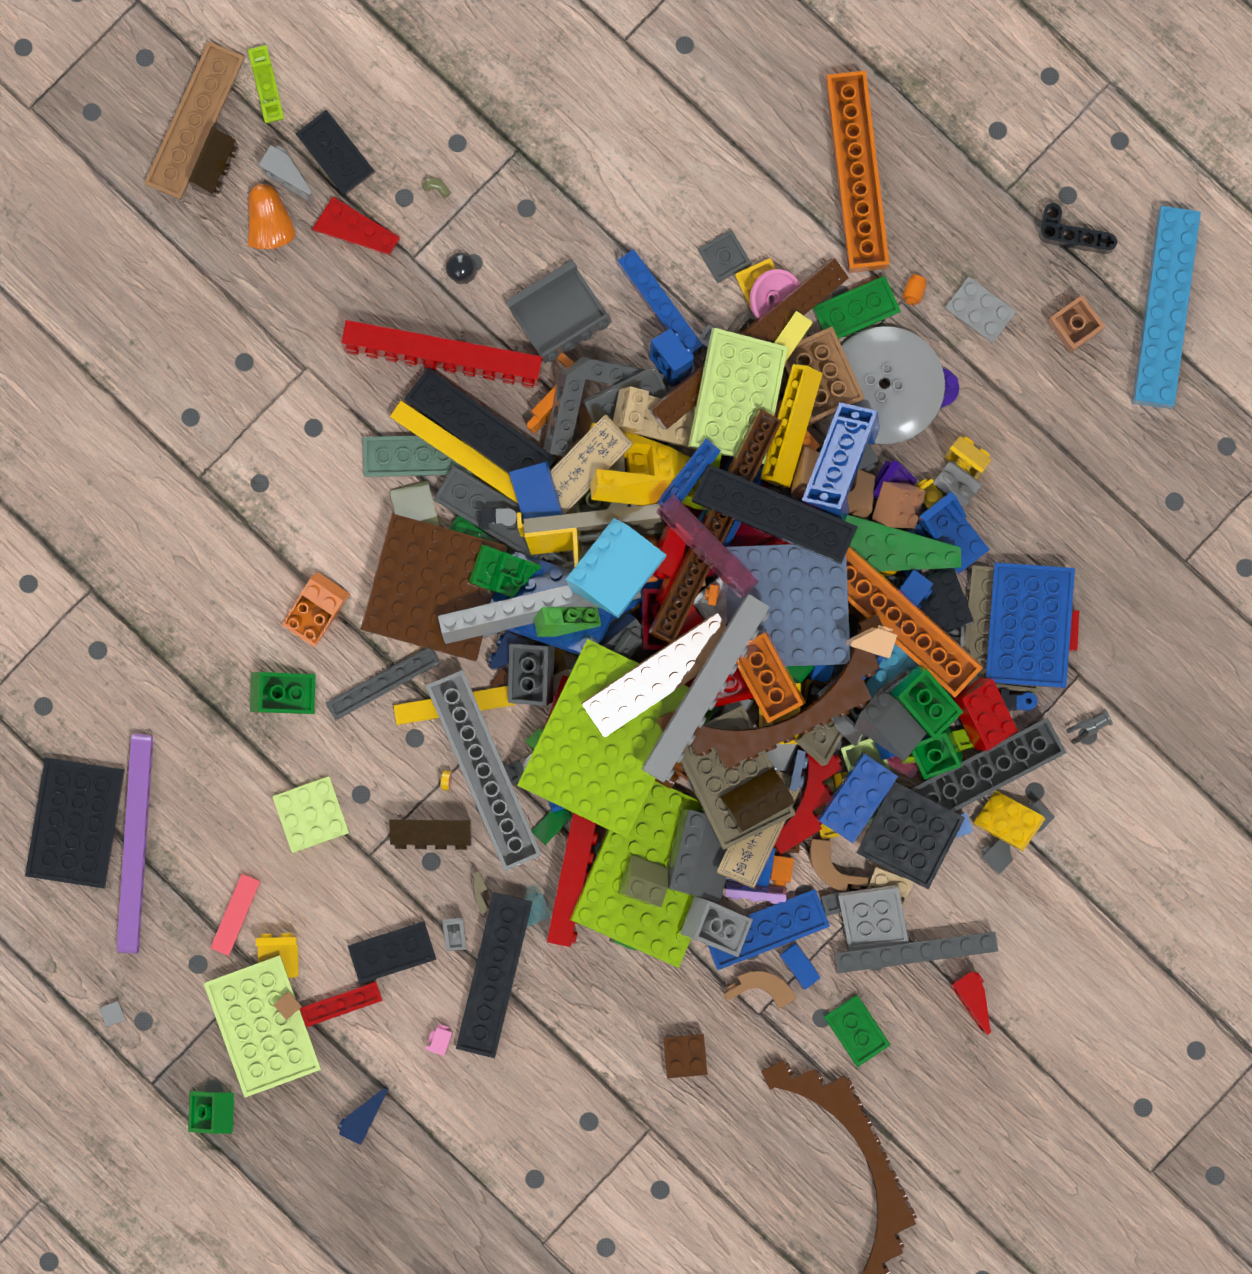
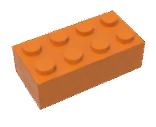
M764 632L755 637L754 640H750L746 645L749 648L743 658L739 657L736 664L767 723H770L806 702L769 633Z

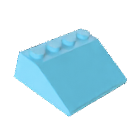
M614 518L572 570L566 581L572 592L619 618L667 556L630 526Z

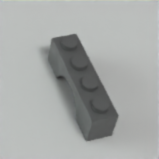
M1038 800L1034 803L1030 801L1026 805L1027 808L1041 814L1045 818L1037 832H1041L1055 818ZM995 837L997 841L992 846L988 844L981 851L983 855L980 859L999 875L1013 861L1010 852V845Z

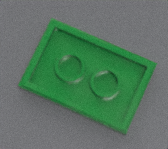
M857 994L824 1016V1019L857 1068L891 1045Z

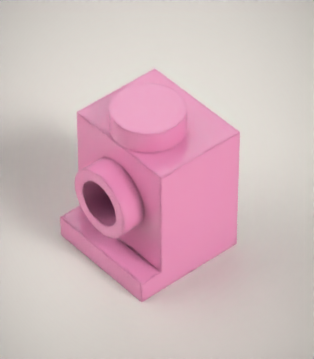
M438 1024L436 1031H431L428 1042H431V1045H426L425 1050L445 1056L453 1032L449 1031L450 1027Z

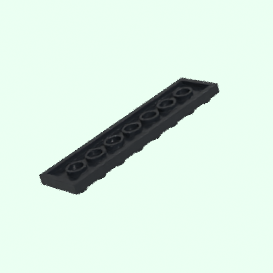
M429 367L404 398L406 402L474 449L509 476L511 471L546 461L550 469L556 462V459Z
M708 464L692 499V502L841 565L858 529L856 525Z
M493 892L456 1049L495 1059L533 901Z

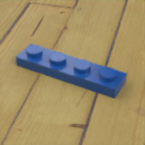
M706 438L661 495L658 503L668 513L672 514L704 474L708 464H712L721 450Z

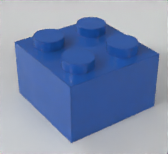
M668 329L651 340L648 357L660 373L664 374V378L671 387L691 375L694 355L689 348L684 347L682 339L677 333Z

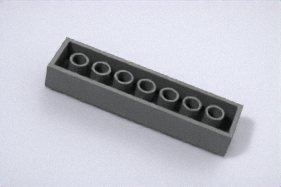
M1046 718L1005 739L989 751H982L963 761L961 767L939 774L910 790L955 812L1067 752L1049 718Z

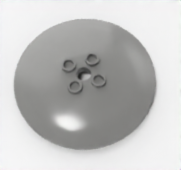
M882 326L859 332L841 346L865 397L864 400L854 404V406L878 411L880 430L874 444L890 445L907 441L920 434L932 423L943 402L945 379L939 358L930 345L922 338L905 329ZM882 379H888L891 385L887 389H882L879 386V382Z

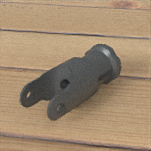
M1103 709L1096 716L1088 717L1069 727L1066 732L1071 733L1077 729L1084 728L1082 735L1071 742L1072 744H1077L1098 733L1099 729L1107 725H1113V722L1106 709Z

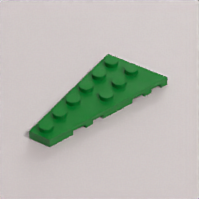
M847 515L846 522L858 526L850 546L877 571L961 568V547Z

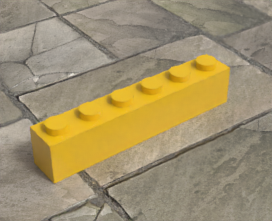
M793 364L778 419L782 420V423L768 449L760 479L775 486L790 488L823 373L809 366Z

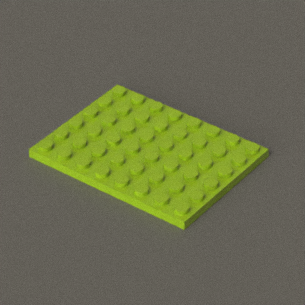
M587 639L517 786L627 838L656 779L641 770L662 735L656 718L672 710L676 711L689 687L685 685L680 686L604 737L583 707L582 702L639 665V663Z
M654 781L628 837L625 838L609 829L607 830L570 920L679 968L691 938L680 933L695 896L667 889L662 907H654L618 894L631 855L668 868L681 811L689 809L704 813L699 800L675 789H669Z

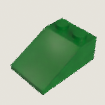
M916 666L889 693L900 702L922 729L934 740L963 713L926 668Z
M251 672L250 712L315 714L316 674Z

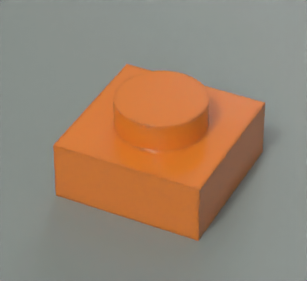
M712 583L710 588H706L705 599L708 600V605L716 606L718 604L720 584Z

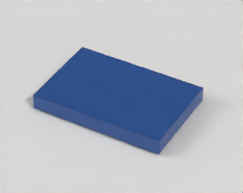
M547 461L509 472L523 520L564 515Z

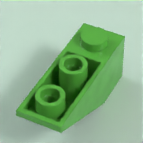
M541 607L533 619L537 637H557L601 626L597 607Z

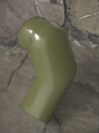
M429 177L422 183V188L425 191L436 189L444 199L452 193L441 179Z

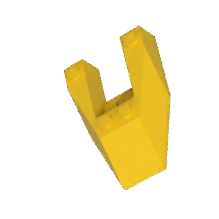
M596 423L591 424L589 431L595 426ZM622 431L634 443L624 453L627 472L596 469L590 483L591 499L641 506L659 504V498L690 460V457L669 446Z

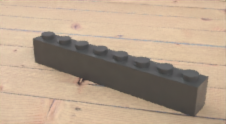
M987 932L834 953L836 972L845 973L998 952L996 932Z

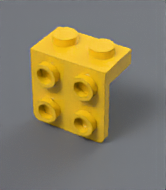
M281 933V937L273 938V934H260V938H255L256 946H258V963L280 955L288 978L298 977V937H293V933Z

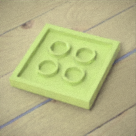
M330 776L272 796L292 853L349 834Z

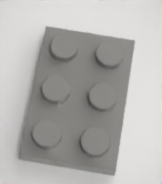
M970 277L966 279L945 307L946 311L991 344L994 343L1016 313L1014 309Z

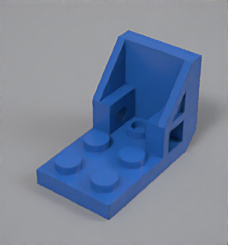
M951 491L920 515L917 522L928 538L961 547V568H954L955 572L960 574L990 549L965 519L967 516L957 497Z

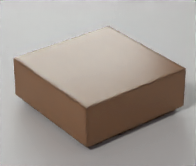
M290 992L286 993L274 1004V1007L286 1020L302 1007Z

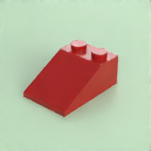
M968 971L949 985L984 1035H989L991 1028L985 988L982 985L984 980L978 972Z

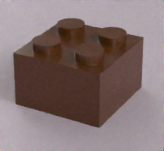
M704 1034L663 1038L667 1079L708 1075Z

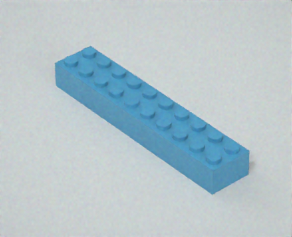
M1161 206L1158 210L1132 404L1172 409L1175 406L1200 211Z

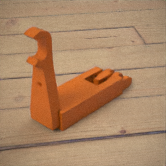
M561 353L557 358L565 368H569L574 364L564 353ZM557 385L531 411L534 416L527 423V427L532 434L536 433L550 420Z

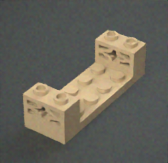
M635 387L619 389L613 422L621 431L695 450L698 449L688 446L696 407L692 408L670 428L662 430L649 412V409L661 398L650 396L649 391Z

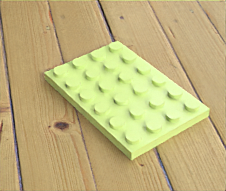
M712 328L688 446L699 448L707 438L721 450L719 454L734 457L756 411L762 409L773 416L775 415L788 347Z
M280 955L204 983L244 1097L321 1070L300 1009L286 1020L274 1007V1004L288 992L296 999Z

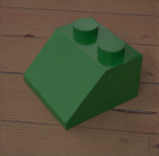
M950 727L946 728L935 740L926 733L912 751L924 780L962 766L963 755Z
M190 1091L188 1132L233 1134L234 1093Z

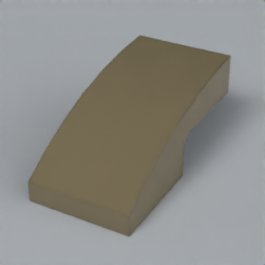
M478 871L474 876V891L481 915L488 913L489 910L481 893L488 889Z

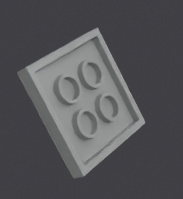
M899 885L839 893V902L849 951L909 943Z

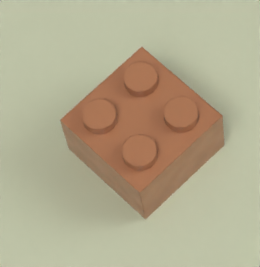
M1083 295L1054 314L1047 321L1070 354L1102 332L1106 327Z
M883 481L872 519L888 527L915 529L926 491L909 483Z

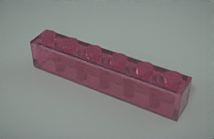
M674 494L655 511L740 599L758 583V580Z

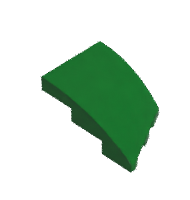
M481 545L469 583L508 597H513L520 587L524 586L529 581L528 579L536 571L540 570L541 566L486 545Z

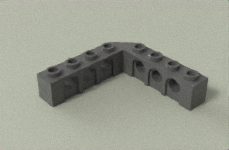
M581 357L569 368L562 370L558 378L543 450L560 456H566L570 451L585 379L616 385L647 369ZM659 373L663 381L664 374Z

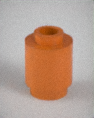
M913 274L908 279L902 295L905 303L913 306L921 303L927 287V280L924 277Z

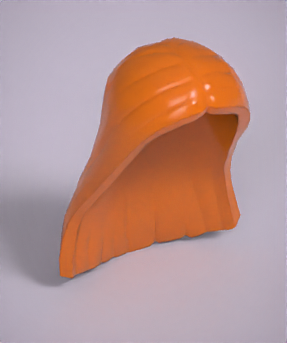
M264 183L253 187L248 196V246L256 249H275L288 244L295 238V231L277 190L273 186Z

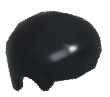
M455 253L448 258L445 264L447 275L457 284H468L477 274L475 261L466 253Z

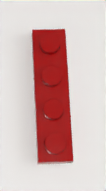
M377 982L302 1007L300 1011L305 1026L309 1027L381 1002L383 999Z

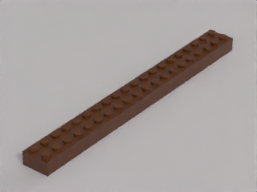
M835 258L828 260L741 332L740 335L772 343L779 337L796 311L804 316L849 279V277ZM705 363L649 409V412L662 430L670 428L697 405Z
M762 409L757 410L727 472L753 482L782 420ZM708 509L648 633L668 644L676 640L734 519Z

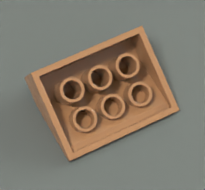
M833 327L801 340L784 365V372L788 380L793 364L809 366L823 373L808 423L809 426L835 415L839 402L854 405L865 399Z

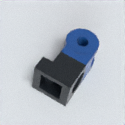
M1009 689L999 690L1008 711H1029L1037 705L1038 700L1033 693L1009 695Z

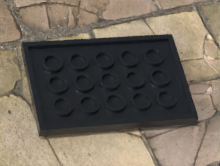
M45 757L25 877L106 889L125 769Z

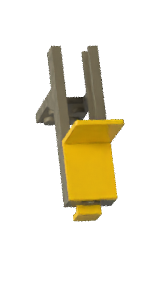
M624 454L613 465L614 471L627 472ZM611 502L607 510L524 520L521 512L517 513L518 530L520 536L525 537L531 555L574 550L575 567L583 558L582 545L594 544L595 539L599 538L614 518L630 526L643 537H661L665 528L664 518H661L660 504L632 507L631 504Z

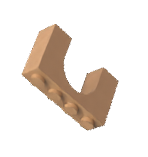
M804 447L800 452L793 476L792 494L803 498L819 457V452ZM860 469L857 470L847 496L849 505L848 515L865 520L872 512L875 485L874 475Z

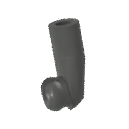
M562 552L539 555V560L545 562L556 560L561 564H565L569 559Z

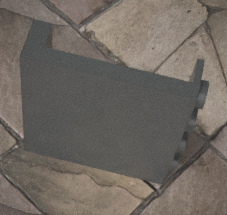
M573 259L505 301L509 311L538 355L542 356L544 364L548 361L553 362L561 353L572 350L577 343L590 339L593 333L606 329L612 322L609 313H606L578 271Z

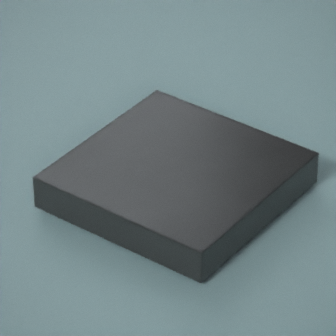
M732 230L698 249L699 254L717 284L752 265Z

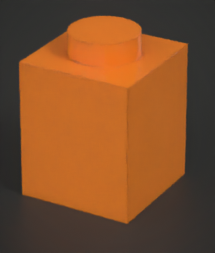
M774 856L770 880L774 881V885L786 886V883H791L794 858Z

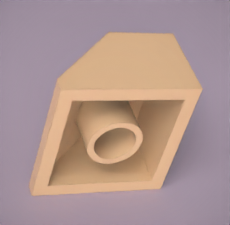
M878 625V628H870L846 640L845 644L890 658L897 635L892 633L893 629Z

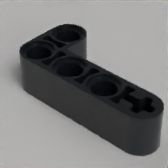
M1056 203L1048 204L1044 209L1039 230V238L1043 243L1101 254H1109L1115 249L1117 238L1114 234L1060 224L1062 209ZM1054 210L1057 213V217H1049L1047 211ZM1051 229L1054 236L1047 237L1044 234V230ZM1066 232L1071 233L1073 240H1066L1063 234ZM1084 236H1089V237H1091L1092 240H1093V243H1092V244H1086V243L1083 241V237H1084ZM1105 240H1109V244H1111L1109 247H1106Z

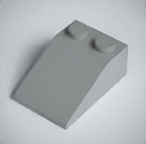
M270 145L259 163L262 174L313 203L315 199L312 191L291 161L289 155L286 154L287 151L278 145L276 148Z
M695 896L680 934L739 957L753 919Z

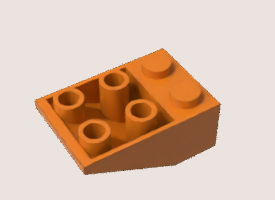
M317 572L309 579L282 626L315 648L351 594Z

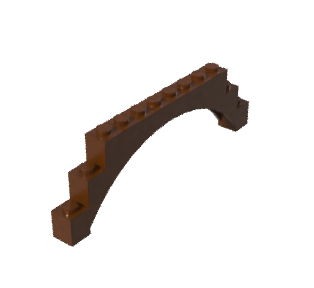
M873 615L858 622L859 630L857 635L870 628H878V625L883 626L879 616ZM853 647L850 654V662L848 660L833 684L804 710L772 725L753 729L730 730L702 725L701 728L697 727L693 733L696 737L690 746L694 754H700V756L712 752L711 748L714 747L722 766L725 769H734L740 766V761L744 759L748 761L753 760L763 750L766 752L772 751L777 748L776 744L782 741L784 744L796 739L795 735L801 732L805 735L813 731V727L818 724L824 726L832 722L831 718L837 715L840 718L849 714V709L856 706L859 709L868 705V700L872 698L862 676L868 678L875 675L876 670L880 668L873 653ZM675 710L656 718L662 733L674 715Z
M783 1061L762 1070L761 1073L770 1090L779 1088L791 1091L817 1103L831 1113L857 1142L871 1171L877 1201V1225L873 1246L864 1270L858 1274H890L887 1266H882V1263L903 1254L901 1248L904 1247L899 1236L895 1237V1234L915 1225L914 1219L917 1216L912 1207L908 1208L905 1202L908 1200L904 1189H899L896 1183L899 1181L894 1170L890 1171L887 1165L890 1163L886 1152L882 1153L879 1148L881 1141L876 1133L872 1134L870 1127L873 1125L868 1115L864 1116L861 1111L863 1104L860 1098H855L852 1090L855 1088L850 1078L846 1079L845 1076H842L822 1086L821 1083L824 1080L819 1070L815 1072L814 1068L791 1078L790 1075L793 1074L789 1063L784 1064Z

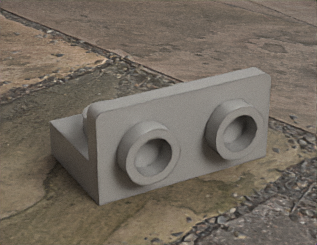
M949 461L933 482L934 485L946 494L952 491L959 503L964 507L982 485L980 481L953 461Z

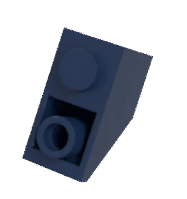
M507 631L505 635L501 634L496 644L499 648L496 654L492 652L488 660V664H491L490 670L495 671L509 666L510 643L528 641Z

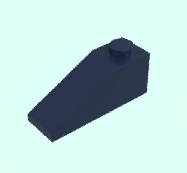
M382 1089L348 1115L346 1119L342 1118L338 1129H340L339 1135L361 1145L389 1089Z

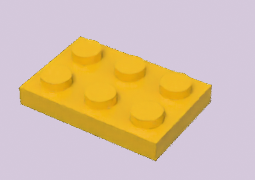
M995 790L973 823L976 827L1023 852L1045 821V818L1041 814Z

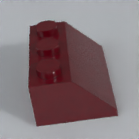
M642 589L643 650L659 651L668 645V643L648 633L661 607V603L656 601L660 589Z

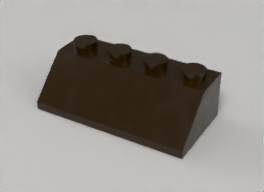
M389 819L390 845H395V849H407V845L415 846V849L426 850L427 846H435V850H447V846H455V850H467V846H472L471 820Z

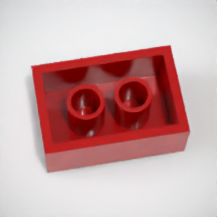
M980 678L964 688L956 697H951L963 711L959 717L975 750L989 751L1018 731L992 678Z

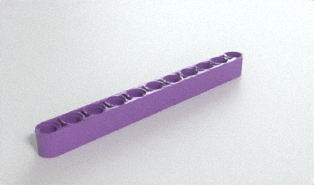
M132 734L117 937L118 953L138 954L140 946L153 735Z

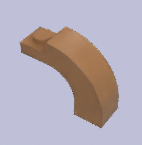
M811 839V864L822 882L841 892H847V884L851 885V889L863 890V886H868V878L844 875L834 868L830 856L832 841Z
M760 971L748 972L737 976L740 984L737 986L736 982L725 988L727 992L724 993L726 1000L729 1001L748 989H762L772 997L778 1009L797 999L790 987L782 979L773 974Z

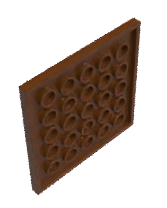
M391 513L360 630L476 662L483 635L445 644L438 616L490 603L495 592L471 584L469 579L481 545H486L501 552H505L507 546Z

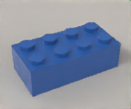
M862 752L817 818L818 821L853 844L898 776Z

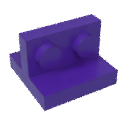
M894 460L892 463L885 461L875 478L873 499L878 501L883 481L909 483L914 486L917 479L899 462Z

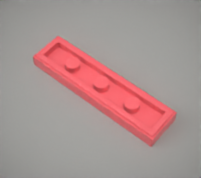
M241 874L210 947L211 949L230 956L261 881Z

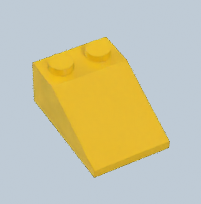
M960 436L944 458L948 461H953L974 478L978 479L992 461L989 458L990 454L982 448L978 450L973 446L974 442L965 436L963 438Z

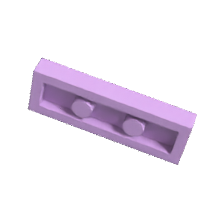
M726 881L725 897L734 900L745 898L754 902L766 900L778 904L786 902V887L756 885L755 888H751L742 883Z

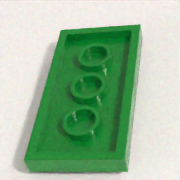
M885 276L829 299L813 308L822 331L833 327L838 340L901 313Z

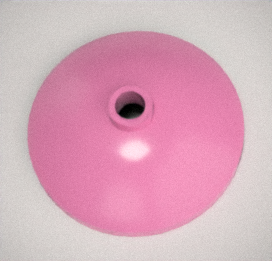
M773 269L766 271L757 278L750 294L751 310L756 319L760 318L800 284L793 274L785 270Z

